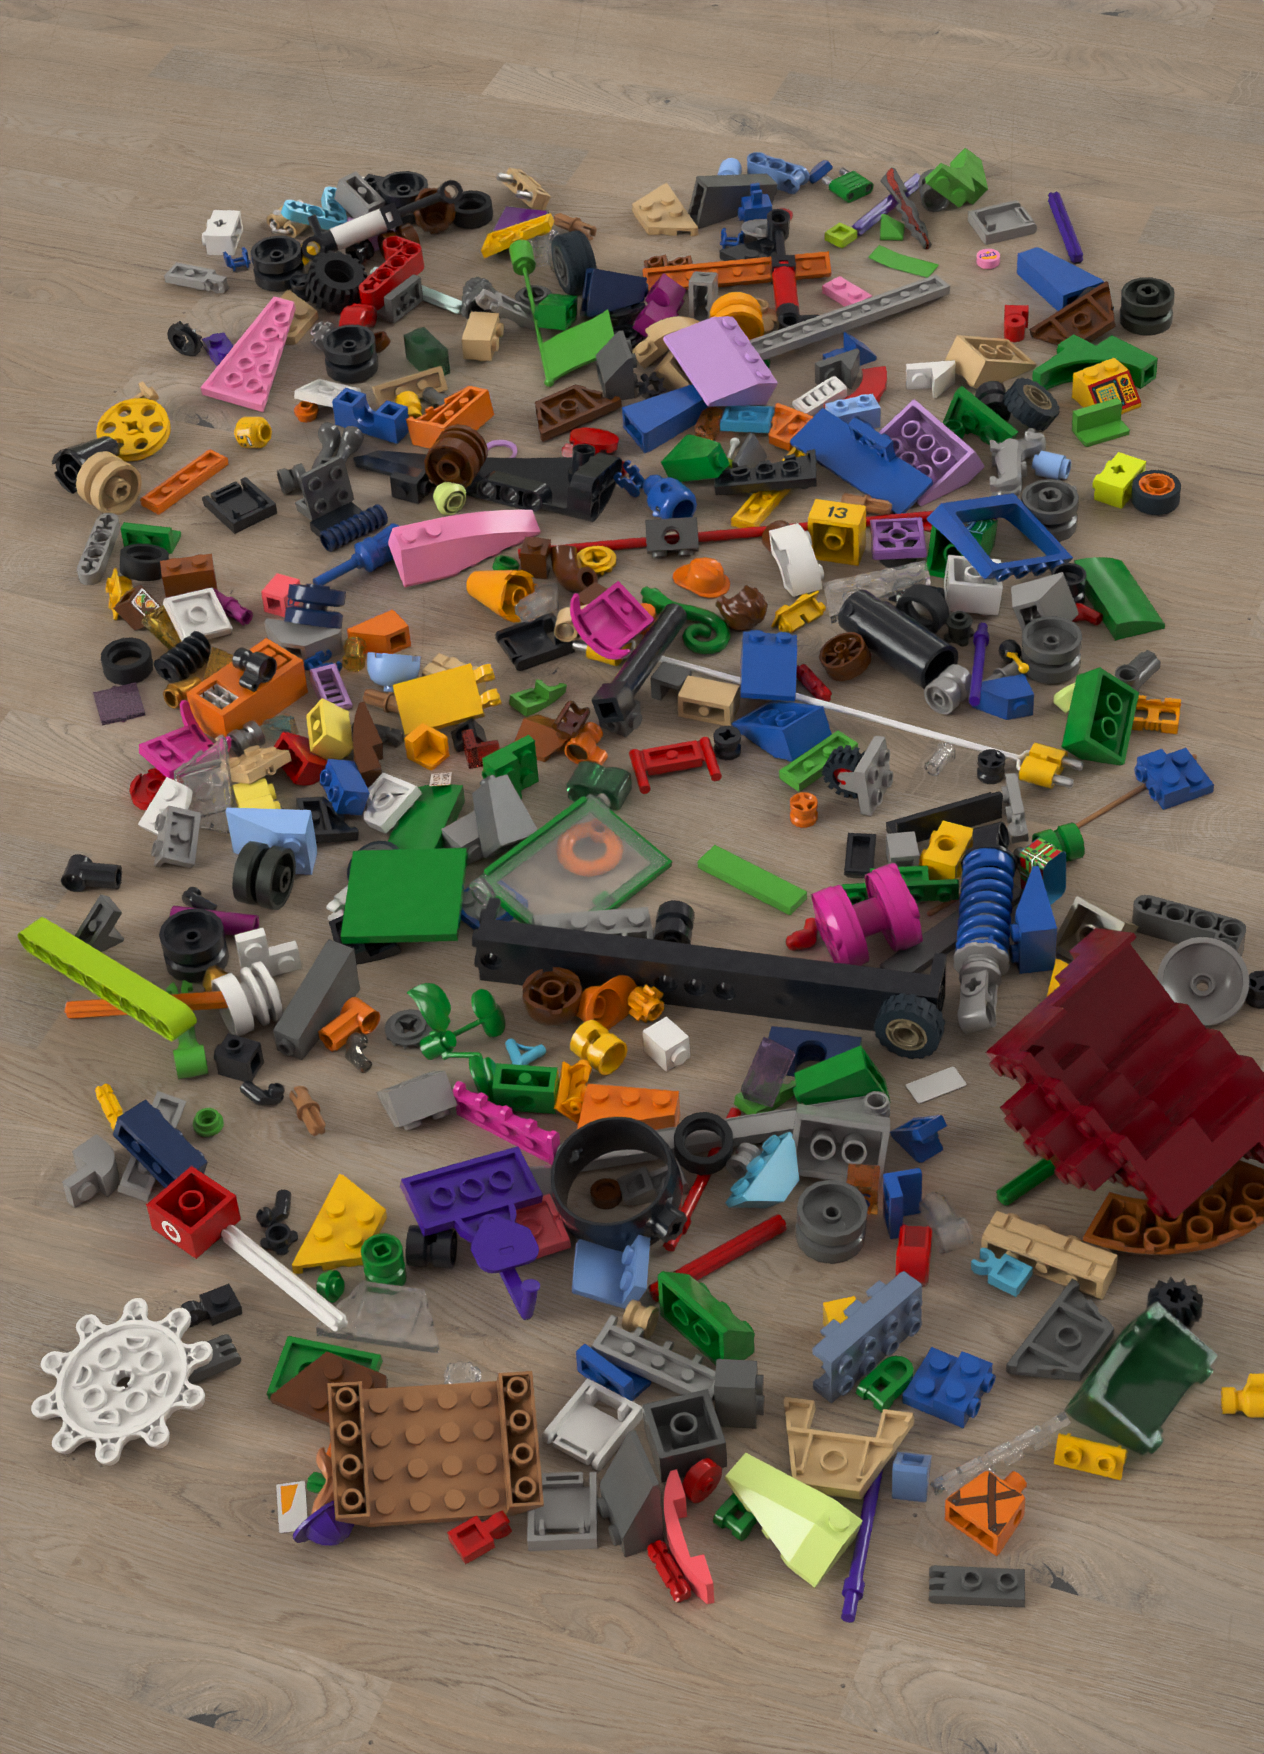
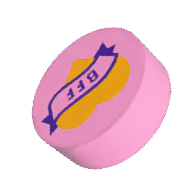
M994 249L980 250L977 253L976 263L983 269H993L1000 264V253Z

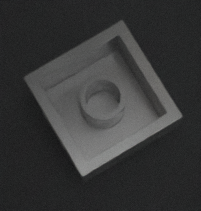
M708 1389L642 1405L644 1430L661 1483L667 1482L669 1473L672 1470L677 1469L679 1477H685L693 1465L705 1458H710L721 1468L727 1467L726 1441Z

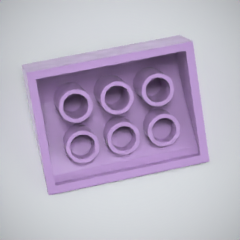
M733 316L711 317L665 335L663 338L708 407L766 405L778 384Z
M915 399L879 432L880 434H887L893 440L896 456L933 480V485L916 501L920 506L968 484L985 467L977 453Z

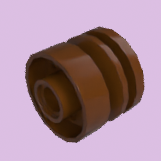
M459 424L448 426L441 432L424 460L425 471L429 479L436 486L444 482L460 484L466 489L471 485L487 459V444L484 438L469 426Z

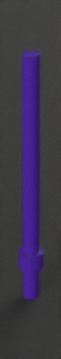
M984 622L978 624L977 631L973 636L975 651L969 703L972 706H977L980 703L985 651L990 639L988 625Z
M883 1469L864 1495L860 1516L863 1522L856 1536L849 1577L844 1580L842 1595L845 1599L841 1619L848 1623L855 1621L858 1601L863 1598L865 1582L863 1581Z

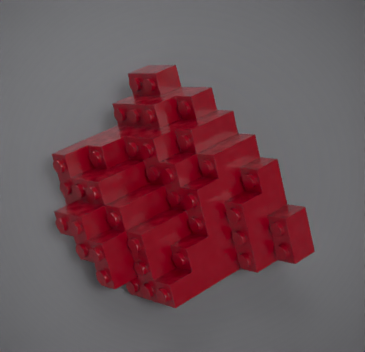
M1095 928L1069 951L1074 960L1055 976L1060 986L985 1052L991 1060L989 1062L991 1069L998 1076L1008 1077L1012 1080L1016 1079L1022 1087L1000 1106V1109L1006 1115L1004 1118L1005 1123L1014 1132H1019L1025 1139L1023 1145L1026 1150L1034 1157L1040 1156L1047 1161L1051 1160L1056 1167L1054 1173L1064 1184H1072L1078 1189L1084 1188L1095 1192L1107 1180L1113 1184L1116 1182L1126 1188L1132 1187L1139 1192L1143 1191L1149 1199L1146 1202L1148 1207L1157 1216L1163 1215L1176 1219L1242 1157L1247 1160L1253 1159L1262 1164L1264 1163V1072L1252 1057L1237 1054L1220 1030L1206 1028L1188 1004L1173 1001L1130 944L1137 938L1133 932Z

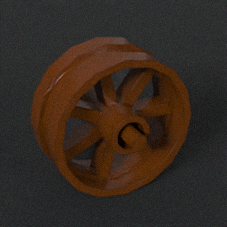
M855 632L841 633L831 638L824 644L819 655V659L828 676L835 681H847L859 676L868 668L872 657L863 637Z

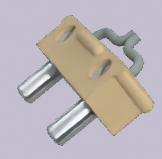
M510 167L506 174H497V180L502 181L516 194L517 198H520L531 209L545 211L551 196L532 177L528 176L521 169Z

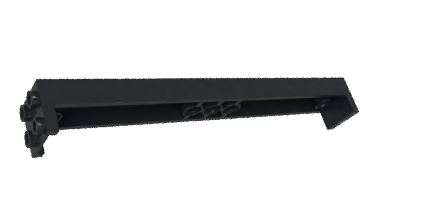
M491 897L486 909H482L480 912V926L478 930H474L472 936V946L476 947L474 965L479 969V977L483 981L523 986L527 977L535 971L543 969L544 973L553 971L552 967H560L570 970L578 976L583 993L585 989L591 986H601L618 975H627L634 980L637 987H644L646 984L649 987H656L664 994L660 1000L667 1005L875 1031L874 1024L884 1001L890 999V996H897L901 993L907 995L914 994L936 1005V1008L941 1013L946 996L947 954H934L929 975L496 920L501 900Z

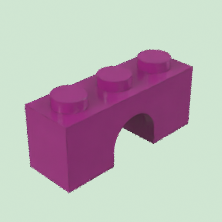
M663 273L650 288L645 299L648 304L638 314L632 328L647 338L646 328L660 320L679 316L677 312L685 302L682 298L686 289Z

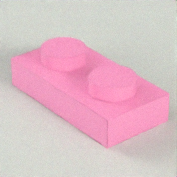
M841 276L822 285V293L844 307L872 297L871 294Z

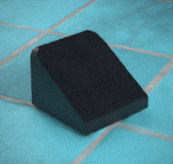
M473 718L451 731L452 740L457 752L488 746L483 727Z

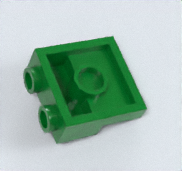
M530 735L482 758L483 779L490 775H495L496 778L508 775L521 800V790L539 782L535 740Z

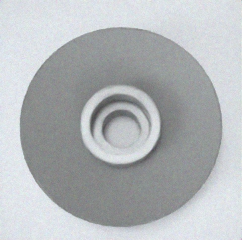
M767 219L746 221L742 224L741 229L744 233L757 237V240L767 238Z

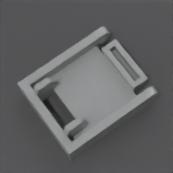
M1017 200L968 211V222L985 245L1031 235L1037 231V225L1034 223V220Z
M583 1472L542 1473L544 1506L528 1511V1551L598 1549L597 1472H590L589 1474L590 1487H584ZM579 1532V1534L546 1535V1533Z

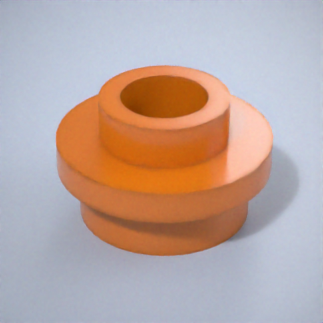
M307 401L300 402L294 408L295 416L298 417L299 421L305 423L314 421L319 412L317 404Z

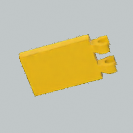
M470 663L394 684L393 689L405 736L410 734L421 723L438 730L466 722L471 718L485 717V708L501 705L497 688L488 690L480 695L477 686L479 683L495 680L491 664H485L473 670V666Z

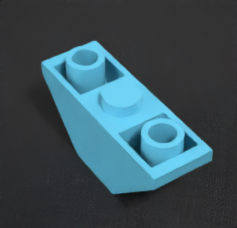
M791 1132L780 1136L772 1135L763 1143L762 1148L764 1150L747 1165L746 1169L748 1172L731 1187L730 1191L732 1194L725 1202L729 1208H768L785 1201L799 1181L796 1147Z

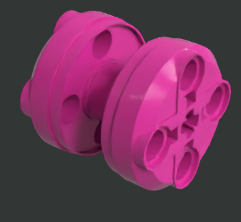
M895 863L884 865L865 874V885L869 899L852 905L841 885L829 886L811 894L816 926L834 963L858 966L868 963L869 952L865 938L881 931L887 943L895 952L901 949L906 950L923 942L919 920L920 913L917 904Z

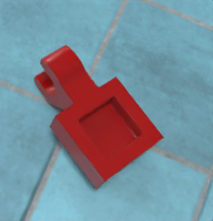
M502 1510L484 1522H481L476 1515L448 1531L447 1535L449 1541L466 1565L494 1549L495 1543L493 1539H501L508 1536L512 1529L508 1525L510 1520Z

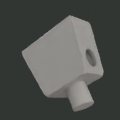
M696 271L689 279V317L701 322L710 318V309L718 299V273ZM705 305L706 310H701L699 307Z

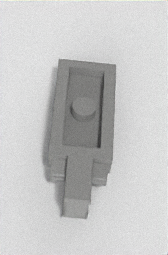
M176 262L164 275L166 283L207 291L212 289L215 293H225L229 289L227 277L216 274L213 269Z
M482 289L475 298L476 304L484 310L490 309L492 312L499 313L501 318H508L520 327L535 330L531 307L498 291L494 294L486 289Z
M1017 773L1005 774L1006 786H1001L1003 803H1009V806H1005L1007 823H1010L1007 826L1010 841L1012 844L1023 841L1028 842V830Z

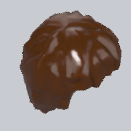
M424 188L419 192L415 201L437 193L438 188ZM445 190L446 197L452 199L450 193ZM440 201L414 212V217L417 225L424 232L438 234L446 230L455 219L454 204L447 205Z
M745 585L739 593L730 599L723 595L719 596L715 606L732 629L746 631L753 629V627L764 620L768 604L764 595L757 588Z

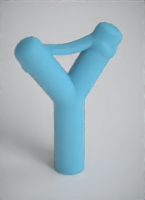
M512 1038L508 1039L505 1043L512 1064L528 1065L534 1060L541 1058L547 1051L542 1044L529 1047L516 1043V1040ZM519 1049L528 1052L521 1055Z

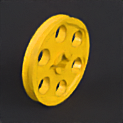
M133 398L119 402L109 408L98 422L96 435L97 438L109 436L116 440L117 443H123L124 445L120 448L118 456L123 461H138L153 455L164 446L170 435L171 424L165 409L159 403L146 398ZM126 410L131 411V413L128 416H120V414ZM148 410L155 411L150 416H143V414ZM156 426L163 427L159 432H151ZM116 427L113 432L105 433L107 428ZM148 443L145 448L136 449L138 444Z

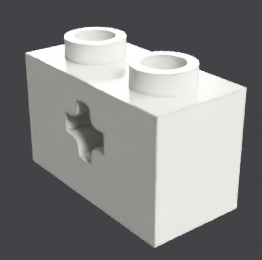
M213 210L211 218L207 220V229L202 233V244L206 246L207 255H223V252L226 251L228 255L234 256L243 232L240 211Z

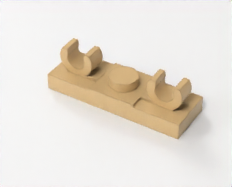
M437 366L373 386L372 389L379 408L386 400L395 403L396 397L405 391H412L418 398H423V391L427 387H433L438 392L448 390L442 366Z

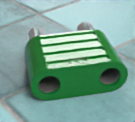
M844 167L839 170V174L842 176L834 180L828 176H823L822 183L829 186V190L847 203L870 194L874 188V184L856 171L850 172Z

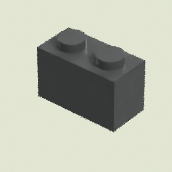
M717 1359L714 1394L715 1411L720 1426L757 1429V1416L764 1415L765 1395H763L764 1375H758L757 1361Z

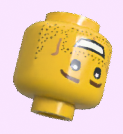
M244 416L237 422L234 435L238 444L243 448H263L271 439L272 430L263 417Z

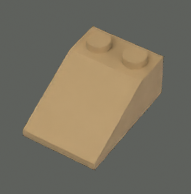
M961 335L956 336L945 361L955 360V373L962 375L967 380L966 383L973 388H978L981 384L988 381L1002 383L1035 369L1037 365L1008 339Z

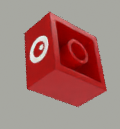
M193 1166L189 1167L146 1204L152 1229L195 1259L222 1237L221 1232L223 1229H227L229 1225L235 1226L241 1220L236 1195Z

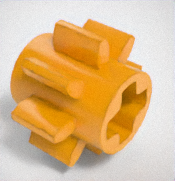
M647 984L644 987H636L628 997V1005L632 1008L629 1014L637 1021L642 1020L645 1023L648 1020H656L664 1010V1002L660 1000L664 994L656 987H649Z

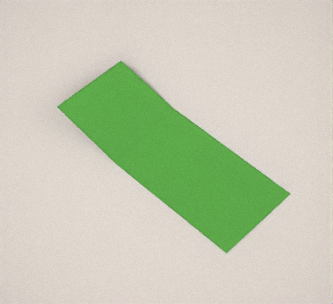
M881 245L868 257L889 268L926 278L939 266V264L898 254Z

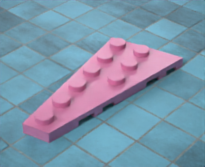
M278 297L271 299L200 387L202 395L264 412L296 310L293 301Z

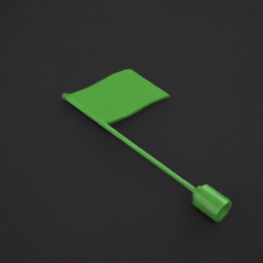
M517 240L509 248L512 267L516 274L525 278L546 377L544 384L547 387H551L555 380L567 373L596 361V354L614 336L609 310L607 309L595 318L569 328L543 343L540 328H537L538 320H535L534 317L535 303L529 274L536 268L532 245L526 240Z

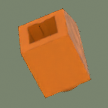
M393 609L347 629L349 648L355 653L368 654V652H375V655L376 653L394 654L411 646L409 626Z

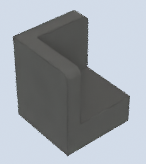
M663 661L650 677L651 697L661 701L671 688L681 690L687 676H692V670Z

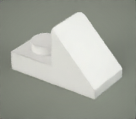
M955 360L906 364L907 390L932 388L933 398H937L955 384Z

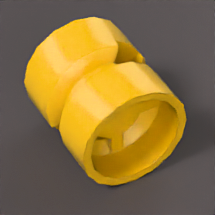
M589 1020L580 1025L570 1042V1050L579 1058L587 1060L590 1066L602 1075H609L616 1071L623 1063L628 1051L624 1041L610 1033L596 1020Z

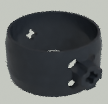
M627 1117L598 1119L585 1124L573 1132L557 1151L551 1169L552 1196L563 1223L578 1240L582 1239L606 1248L624 1252L626 1246H631L638 1235L650 1238L651 1246L660 1239L665 1243L675 1240L683 1232V1226L687 1221V1217L680 1211L683 1195L681 1173L671 1148L649 1125ZM619 1150H638L656 1156L668 1166L666 1181L658 1197L645 1210L629 1219L612 1223L592 1222L575 1215L567 1208L568 1194L577 1175L590 1162L604 1154Z

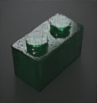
M425 327L417 328L403 335L406 359L419 372L442 366L444 376L450 373L448 349Z

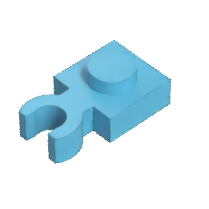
M987 1248L980 1249V1259L986 1262H979L975 1259L971 1261V1270L978 1275L988 1274V1284L1017 1297L1033 1275L1032 1266L1005 1253L1001 1259H998Z

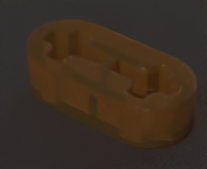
M717 407L704 409L694 427V435L716 441L720 433V421L723 411Z

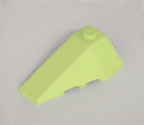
M746 1452L724 1478L748 1512H752L762 1526L761 1531L768 1540L771 1539L781 1553L780 1557L786 1566L813 1587L820 1583L855 1540L863 1520L835 1499Z

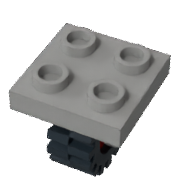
M874 736L867 750L862 754L859 753L860 748L858 747L851 750V745H846L845 748L839 746L832 751L823 766L822 775L825 776L823 780L825 783L830 782L828 787L831 790L836 788L835 793L838 795L843 792L846 798H849L850 795H852L853 799L858 798L860 812L863 815L872 816L877 805L882 803L886 789L891 787L894 775L893 771H890L889 765L890 750L887 749L885 737Z

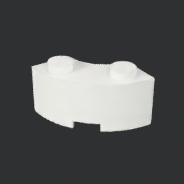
M798 523L770 530L771 551L779 566L784 588L793 597L823 589L821 579H824V570L820 563L817 564L811 546L812 539L809 531H804Z

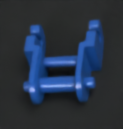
M726 228L722 229L720 245H722L723 249L726 246L732 247L744 244L745 233L743 231L738 234V237H727Z
M242 247L243 257L232 259L231 255H228L226 251L223 252L226 265L232 268L233 272L236 271L237 267L246 266L249 268L251 261L248 258V252L245 247Z
M626 460L623 463V468L629 474L630 479L627 477L620 479L622 473L618 472L614 475V480L621 489L624 488L632 497H638L640 495L639 489L643 488L645 479L639 473L640 469L636 465L629 467L631 461Z
M328 649L326 656L322 650L316 652L314 656L303 661L304 670L333 664L332 662L323 664V662L331 658L332 652ZM337 661V669L340 672L343 665L340 661Z

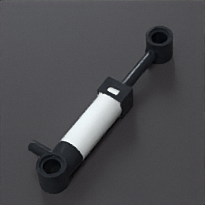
M447 180L438 187L435 194L398 209L395 203H391L326 231H322L316 215L308 217V221L314 236L308 237L301 243L303 258L313 261V258L315 256L318 257L322 252L327 254V251H333L335 253L403 225L401 217L440 201L447 205L454 204L462 197V186L455 180ZM447 186H451L455 190V197L453 199L445 195L444 191ZM313 242L318 246V253L316 255H310L307 252L308 243Z

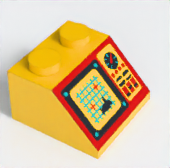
M1116 358L1073 373L1072 398L1083 408L1115 398L1122 402L1121 414L1141 407V400L1129 370Z

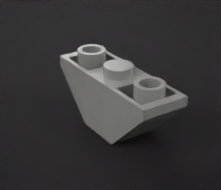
M269 618L265 620L267 638L303 661L321 650L326 656V651L329 649L332 652L331 657L341 654L344 650L340 629L297 624Z

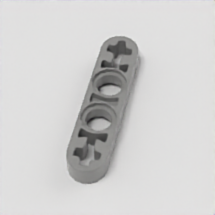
M101 514L94 523L77 566L79 581L84 585L96 584L103 576L120 532L119 518L116 514ZM107 539L103 542H97L98 540ZM95 555H101L100 557H97V558H90V557L95 556Z

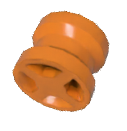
M800 792L791 797L790 821L793 825L800 828H808L816 824L818 821V799L816 796L808 792Z

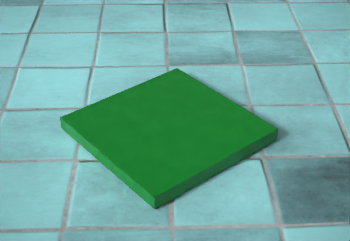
M467 848L353 851L341 930L342 944L458 941L468 857Z

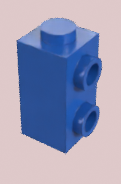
M328 759L325 769L320 773V784L323 786L336 814L362 816L370 792L355 762Z

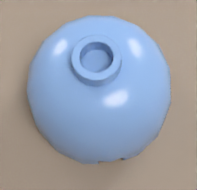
M368 652L367 671L370 679L375 684L384 686L383 691L394 692V684L418 677L421 656L376 653L375 658V652Z

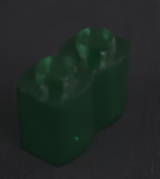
M579 762L566 784L568 798L576 802L583 796L587 799L591 797L603 810H620L632 789L631 773L617 767L605 768L594 762Z

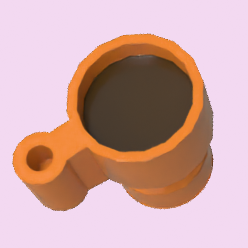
M587 722L577 737L570 739L564 750L570 761L578 765L589 763L595 769L602 767L608 758V754L596 745L603 737L601 727L596 723Z

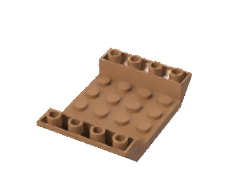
M532 1371L498 1373L496 1381L374 1389H362V1381L327 1383L335 1521L366 1527L466 1521L476 1515L481 1520L489 1519L492 1515L502 1510L507 1517H511L544 1506Z

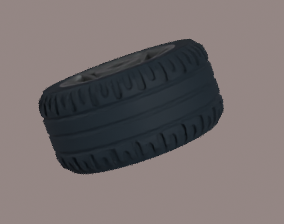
M579 230L559 234L554 237L551 244L552 261L558 282L563 291L568 295L581 294L584 289L586 269H597L591 244L587 236Z

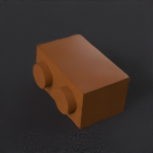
M212 553L160 561L166 598L207 588L217 589Z

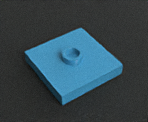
M752 405L726 406L720 421V431L769 433L772 426V418L775 414V407Z

